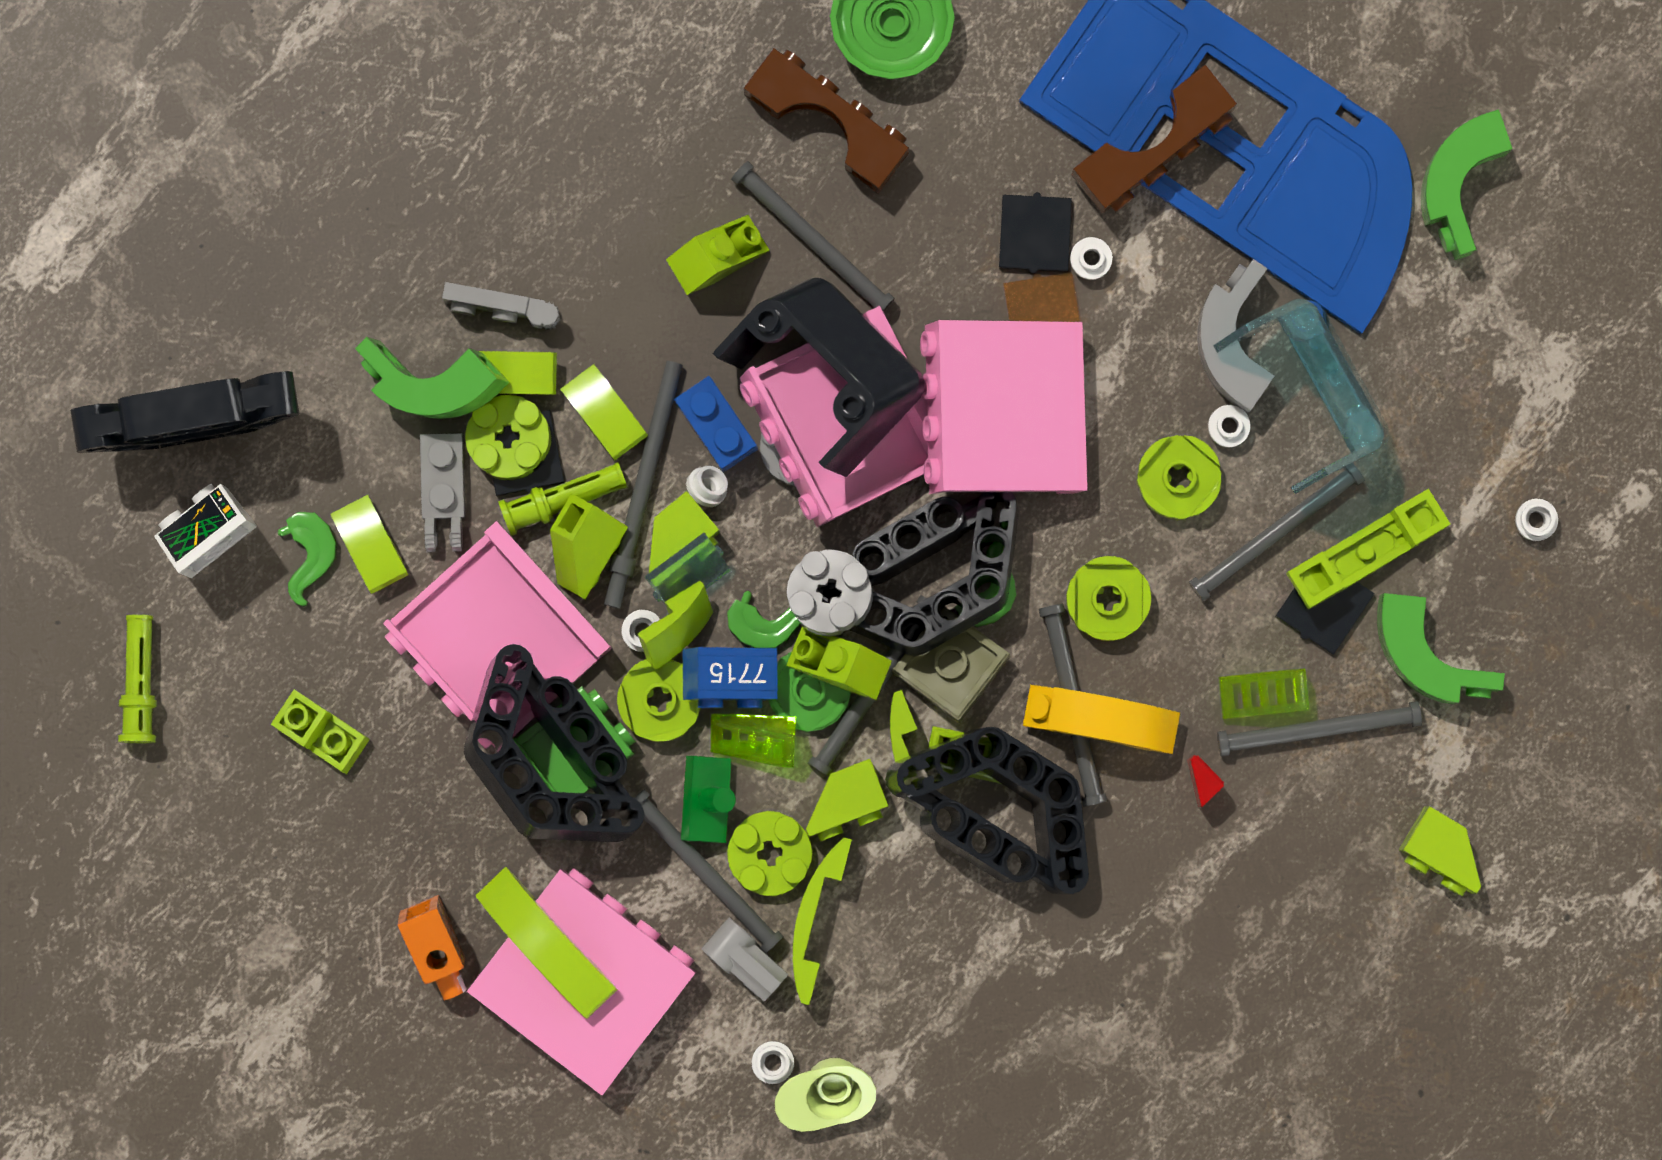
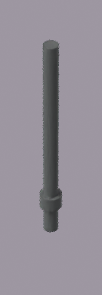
M666 361L625 525L628 528L621 538L617 555L612 554L608 570L612 572L604 602L606 606L621 608L628 577H633L637 561L633 557L683 367L680 363Z

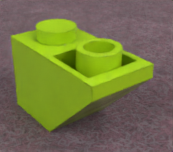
M746 215L695 236L669 256L666 261L685 293L689 295L715 284L767 253L769 248L750 216Z
M687 491L654 517L648 577L655 586L661 581L666 586L670 585L686 571L682 566L684 562L694 554L701 559L718 544L714 537L720 533L719 529Z
M572 493L552 525L550 534L557 584L586 599L591 589L597 584L600 574L611 555L619 547L621 538L628 526Z
M802 627L786 666L846 691L877 700L892 661L861 644L835 636L818 635Z
M871 759L830 774L806 827L809 837L817 834L819 840L823 841L844 833L841 824L857 819L859 826L883 818L881 809L888 807Z
M1424 806L1399 848V851L1407 855L1404 862L1425 875L1429 869L1444 878L1440 884L1459 896L1463 897L1466 891L1471 894H1477L1481 884L1467 829L1434 808Z

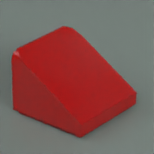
M1193 755L1187 762L1196 801L1200 808L1224 787V782L1198 755Z

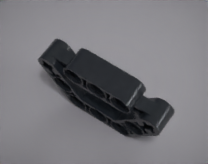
M283 371L260 375L240 383L238 378H231L122 397L118 399V403L77 407L71 409L70 413L77 453L153 450L159 449V445L161 448L251 433L298 416L300 411L293 372Z
M983 492L980 496L963 506L951 497L934 499L856 545L853 557L860 564L870 554H879L884 557V561L878 569H866L871 586L888 581L958 541L965 533L975 528L968 576L913 607L873 592L870 611L877 608L883 609L887 612L886 619L881 624L875 626L867 624L864 619L859 625H854L849 630L908 655L919 656L1002 610L1009 596L1019 517L1018 506L1013 492ZM997 502L1005 504V509H1002L1000 512L999 523L1001 528L994 526L995 521L992 509L996 508ZM952 512L956 514L957 520L951 527L941 528L935 524L937 517L941 513ZM907 533H916L921 537V540L915 548L904 549L899 546L901 537ZM990 542H999L1005 546L1003 553L996 558H989L983 555V548ZM832 582L828 583L826 587L819 589V593L823 595L824 603H830V598H838L841 594L836 589V583ZM991 582L999 586L998 594L991 599H983L977 595L978 588L984 583ZM950 603L958 604L963 608L961 615L957 619L945 620L940 616L942 608ZM914 624L923 626L926 631L920 640L912 642L903 637L907 627Z
M516 644L503 647L492 659L486 671L464 744L466 761L518 832L525 837L532 839L621 842L626 840L643 823L644 810L640 802L631 797L619 781L627 769V759L623 751L576 687L568 679L561 676H553L545 680L533 664L532 656L526 648ZM510 662L513 664L512 671L515 674L505 684L502 683L508 672V665L505 663ZM552 692L557 694L562 701V707L555 708L550 706L545 699V693ZM524 697L531 705L532 713L582 782L589 789L593 790L595 794L551 792L514 742L512 737ZM498 699L506 705L507 714L499 715L495 713L490 707V700ZM577 726L582 728L587 735V742L575 740L570 733V727ZM487 738L495 746V754L484 753L479 748L478 739ZM596 760L605 761L610 765L612 769L611 777L603 776L597 771L595 766ZM510 772L515 774L521 782V788L513 789L506 785L503 773ZM529 807L541 809L545 814L546 822L540 824L533 821L529 816ZM571 809L583 811L587 816V825L582 826L575 823L571 818ZM616 812H620V818L627 820L628 823L622 826L621 819L611 817ZM602 819H606V820L600 825L601 820H602Z
M992 726L970 730L896 761L887 770L885 780L889 791L896 797L903 798L922 810L920 826L923 832L997 880L1004 883L1026 882L1033 879L1052 894H1074L1085 888L1089 879L1081 794L1077 779L1065 769L1003 730ZM983 735L988 737L992 743V752L987 758L981 755L978 749V742ZM945 751L952 754L955 761L954 769L949 774L942 769L940 764L941 756ZM1018 757L1024 760L1027 765V773L1023 780L1019 779L1013 771L1014 762ZM924 769L927 773V776H921L912 780L911 785H905L903 778L908 776L909 772ZM982 771L1032 803L1037 853L1030 846L963 804L949 799L938 792L937 789ZM1053 780L1058 781L1062 788V795L1057 802L1052 800L1048 792L1049 785ZM941 808L946 809L951 816V823L946 831H943L936 821L937 813ZM1058 822L1065 826L1067 832L1062 844H1059L1053 836V828ZM977 830L981 831L986 838V846L981 853L977 852L972 845V837ZM1013 852L1021 860V868L1016 875L1012 874L1007 867L1008 857ZM1055 852H1068L1069 856L1056 858ZM1069 870L1070 878L1060 880L1059 872Z

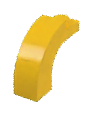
M1030 684L1023 726L1093 738L1143 750L1173 754L1180 712L1092 693Z

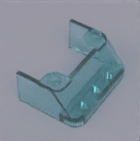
M1295 299L1246 323L1213 345L1218 353L1279 322L1343 435V439L1351 453L1293 485L1291 489L1294 494L1382 449L1389 439L1387 423L1326 312L1318 303L1307 299Z

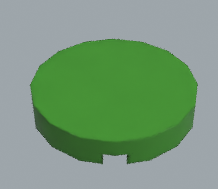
M790 652L777 662V699L769 700V704L777 718L790 728L805 732L823 730L837 722L845 712L851 692L786 666L791 655Z

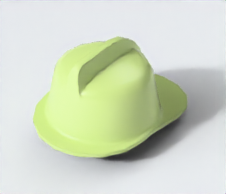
M828 1058L818 1062L810 1071L790 1078L780 1087L775 1097V1112L781 1123L789 1129L801 1132L815 1131L837 1124L849 1123L861 1119L871 1111L876 1101V1087L868 1074L862 1069L856 1068L849 1061L841 1058Z

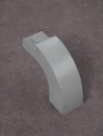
M1254 259L1247 268L1241 264L1236 268L1226 283L1232 289L1230 293L1217 284L1214 285L1202 307L1197 329L1198 352L1210 382L1227 401L1244 410L1246 414L1252 410L1275 377L1245 354L1236 334L1238 312L1267 270L1265 266Z

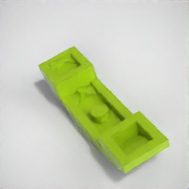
M1428 488L1394 508L1387 515L1326 551L1318 553L1286 574L1307 608L1310 609L1397 559L1451 525Z
M843 838L820 863L807 886L797 914L793 937V972L800 1001L806 1005L810 1004L820 966L819 962L804 959L824 878L842 880L852 841L848 838Z
M508 867L500 871L475 895L490 916L521 952L586 1019L618 990L597 965L583 954L534 900L535 897Z

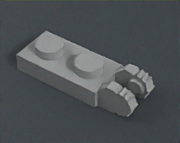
M445 282L442 299L445 304L451 305L450 311L475 316L476 309L493 312L492 319L507 323H516L517 317L527 318L533 328H545V330L556 328L555 326L561 321L558 314L559 310H557L558 307H555L554 303H545L544 300Z
M420 434L422 519L425 520L426 552H436V547L438 546L436 519H451L450 546H452V552L462 551V519H465L463 434Z

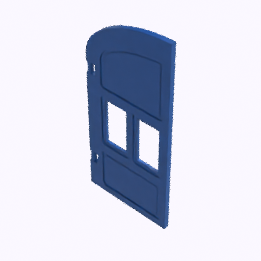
M1088 0L1019 99V102L1092 152L1098 150L1105 143L1123 151L1139 152L1164 115L1173 120V110L1169 99L1171 92L1193 74L1204 56L1208 54L1288 108L1261 148L1228 126L1215 135L1209 130L1199 138L1245 169L1227 198L1217 210L1167 175H1164L1149 187L1145 182L1141 183V185L1249 259H1254L1265 266L1268 272L1359 334H1362L1376 313L1390 286L1404 249L1412 210L1411 169L1405 149L1395 132L1381 119L1349 100L1343 93L1205 0H1185L1188 3L1183 10L1169 0ZM1340 106L1361 120L1357 127H1354L1335 114Z

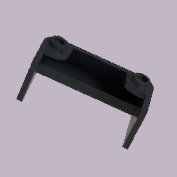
M811 278L757 304L712 354L717 359L742 370L766 343L781 341L794 328L848 382L837 394L833 404L834 416L847 432L819 461L823 468L847 477L917 403L924 392L925 382L921 372L832 283L822 278Z

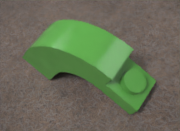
M1499 109L1475 117L1457 128L1435 152L1423 178L1421 210L1424 224L1428 226L1441 221L1443 227L1438 229L1439 238L1445 252L1451 251L1454 260L1470 256L1476 250L1460 200L1461 186L1466 174L1477 165L1506 156L1513 149Z
M366 337L355 348L364 358L361 362L363 368L372 377L380 380L371 391L392 407L419 416L442 419L471 413L490 402L509 383L505 376L482 352L470 348L448 370L438 376L425 379L417 378L411 374L379 340Z
M1387 593L1379 595L1377 628L1380 644L1392 669L1409 687L1432 700L1448 704L1459 703L1461 688L1466 689V697L1491 699L1492 691L1498 692L1503 690L1505 673L1451 667L1433 654L1424 634L1426 597Z

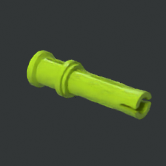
M617 462L599 471L586 474L544 491L542 487L532 488L531 494L510 502H506L503 499L498 501V504L512 537L517 535L518 529L540 521L544 524L549 523L551 519H554V514L561 512L571 493L589 502L603 495L628 487L620 465Z
M127 615L125 695H121V699H119V707L123 708L122 734L118 735V742L156 743V736L152 734V709L157 707V700H155V696L151 695L153 616Z

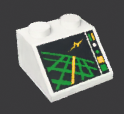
M210 484L200 490L192 498L195 504L183 514L177 510L167 516L158 525L162 530L154 536L178 573L189 578H193L257 527L229 489L222 484L216 488Z

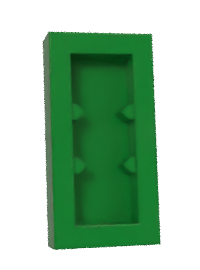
M686 756L681 840L726 843L728 812L733 809L736 802L735 794L730 789L731 758Z

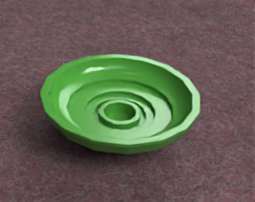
M833 0L830 13L834 41L847 61L867 75L891 80L917 75L934 64L950 42L955 19L951 0Z

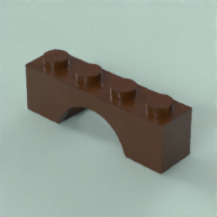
M773 48L745 85L744 95L777 120L799 110L818 111L832 118L840 126L847 140L848 152L845 170L879 194L908 156L909 147L904 144L907 138L888 124L883 129L870 119L873 113L860 102L854 99L850 104L837 95L840 89L823 75H819L815 79L803 70L806 64L794 53L785 50L782 54Z
M1206 65L1172 90L1169 97L1173 110L1172 129L1161 143L1151 149L1140 152L1123 151L1105 143L1073 169L1071 176L1102 214L1110 208L1115 213L1124 208L1135 198L1131 191L1143 182L1148 187L1154 184L1168 172L1164 166L1176 156L1181 161L1201 146L1197 140L1209 130L1215 135L1234 120L1230 113L1234 111L1237 103Z

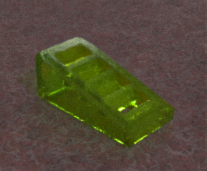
M1305 668L1218 677L1222 719L1309 710ZM1285 679H1292L1295 703L1287 704ZM1275 680L1277 705L1270 706L1267 681ZM1258 682L1260 707H1252L1250 683ZM1233 684H1241L1243 708L1235 709Z
M711 713L710 752L778 767L794 768L796 717ZM723 729L732 731L731 740L723 739ZM740 733L748 734V740H740ZM757 736L765 738V741H757Z

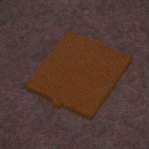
M1072 272L1045 277L1035 274L1033 279L1003 283L1009 321L1080 322Z

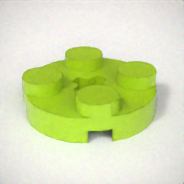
M500 395L473 411L466 427V447L475 464L490 476L500 480H517L531 474L533 469L542 460L544 461L550 450L551 431L548 421L534 403L516 395ZM511 426L512 431L519 433L520 436L519 440L512 441L511 448L507 449L504 448L503 442L497 441L496 438L497 434L503 433L504 427Z
M1186 435L1169 436L1156 441L1144 453L1138 466L1136 483L1142 499L1151 510L1166 518L1184 520L1201 514L1217 498L1221 487L1220 464L1215 452L1202 440ZM1183 466L1190 471L1186 476L1188 481H1190L1189 486L1186 488L1183 485H1178L1176 488L1171 486L1169 482L1172 477L1168 473L1169 469L1173 467L1176 470H1180Z
M1103 556L1092 559L1079 568L1069 582L1066 592L1068 614L1077 629L1093 639L1101 641L1123 639L1136 631L1148 616L1151 606L1149 583L1139 569L1126 559L1115 556ZM1104 587H1112L1113 594L1120 595V603L1113 604L1112 611L1104 610V605L1097 603L1096 596L1104 593Z
M647 659L635 664L623 678L617 694L618 710L623 722L636 735L654 742L671 741L684 735L696 723L701 708H698V700H683V664L672 659L656 670ZM661 687L663 693H671L672 701L666 703V710L658 712L656 706H649L648 698L654 696L653 689Z
M775 811L759 812L747 817L734 830L728 844V863L732 874L745 889L759 895L776 896L789 892L805 878L812 861V846L808 834L795 819ZM772 841V845L775 848L781 847L782 856L776 857V865L768 866L766 860H759L757 852L764 849V842Z

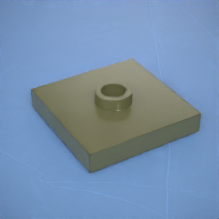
M945 606L940 612V616L945 620H954L959 617ZM971 627L923 655L913 656L905 653L893 668L892 673L960 723L1011 656L1010 653L980 631ZM925 628L915 641L920 640L924 636L926 631Z

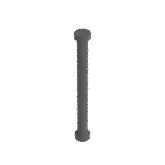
M749 161L744 163L731 180L736 185L742 183L874 308L880 306L884 312L895 298L889 292L885 295L756 175L752 171L754 166Z
M1351 461L1343 465L1344 471L1199 580L1196 577L1190 580L1189 584L1197 596L1205 602L1211 597L1209 593L1237 571L1354 483L1357 486L1363 483L1365 479L1358 468Z
M920 595L916 603L919 604L927 598ZM918 624L911 625L904 631L903 637L908 641L914 642L924 627ZM890 647L884 656L892 662L880 692L892 676L893 668L905 653ZM858 695L817 757L812 756L808 763L829 777L833 771L830 766L875 700Z
M1057 604L1040 608V617H1045L1060 688L1078 691L1061 613L1065 612L1064 605ZM1071 735L1085 798L1081 799L1083 807L1108 802L1106 793H1101L1089 738Z
M1414 701L1409 702V707L1234 734H1227L1226 730L1217 732V741L1220 756L1223 757L1230 756V751L1410 723L1412 727L1422 726V716L1419 702Z
M645 789L642 790L635 799L643 807L644 820L762 943L760 949L766 954L784 936L779 931L775 933L688 841L681 840V833L648 799L650 794Z

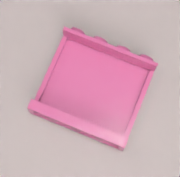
M878 306L865 312L863 315L906 357L881 307ZM809 343L757 368L752 366L740 377L742 382L740 384V391L745 402L750 407H755L761 419L759 426L763 437L770 445L774 444L781 457L779 459V466L788 482H794L800 494L798 498L800 508L808 520L813 519L817 528L924 475V463L928 458V441L924 440L922 431L923 420L927 416V399H924L923 395L847 477L823 468L819 461L847 432L835 418L833 404L837 394L848 382Z
M938 320L925 325V331L922 332L920 339V350L922 356L926 357V373L923 375L925 387L922 395L924 399H927V416L923 420L922 431L924 440L928 441V458L924 463V479L929 484V494L942 492H1056V494H1075L1087 491L1082 322Z
M497 521L484 532L485 536L391 620L387 619L383 623L390 631L384 636L400 655L408 651L418 662L413 667L415 672L428 686L436 682L446 693L441 698L443 703L457 718L464 713L470 721L473 718L487 668L503 647L511 644L521 645L529 651L533 664L545 680L553 676H561L568 679L572 684L612 649ZM510 662L505 663L508 665L506 678L502 682L505 684L515 674L512 671L513 664ZM552 692L545 693V699L549 705L559 697ZM525 697L512 739L535 719L531 705ZM498 699L490 700V707L495 713L499 715L507 714L506 705ZM487 738L478 739V742L485 749L491 744L494 746Z
M575 868L570 873L560 869L536 902L583 954L597 965L618 990L586 1019L508 937L467 992L596 1092L603 1095L691 978L696 974V971L690 967L695 960L675 945L670 951L656 941L661 934L640 919L637 925L623 916L627 908L609 894H606L601 899L589 890L593 882Z

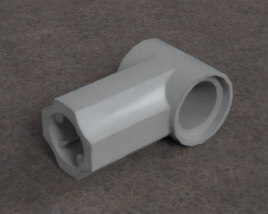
M729 917L701 949L728 974L732 972L750 991L765 1002L789 974L756 945L757 941Z

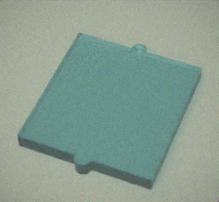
M702 533L645 576L654 589V598L658 602L663 601L665 604V601L698 581L704 584L705 589L710 587L731 571L721 557L724 553L718 545L714 547L707 535Z

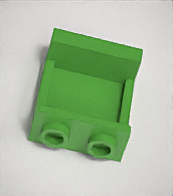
M582 686L577 689L623 751L626 759L628 760L634 756L635 753L630 746L636 741L621 722L613 726L604 715L610 708L595 688L589 693ZM539 722L518 738L513 739L551 792L586 793L590 790L582 782ZM577 726L570 727V733L575 740L587 742V735L582 728ZM602 760L595 761L596 769L601 775L607 777L612 773L608 763Z

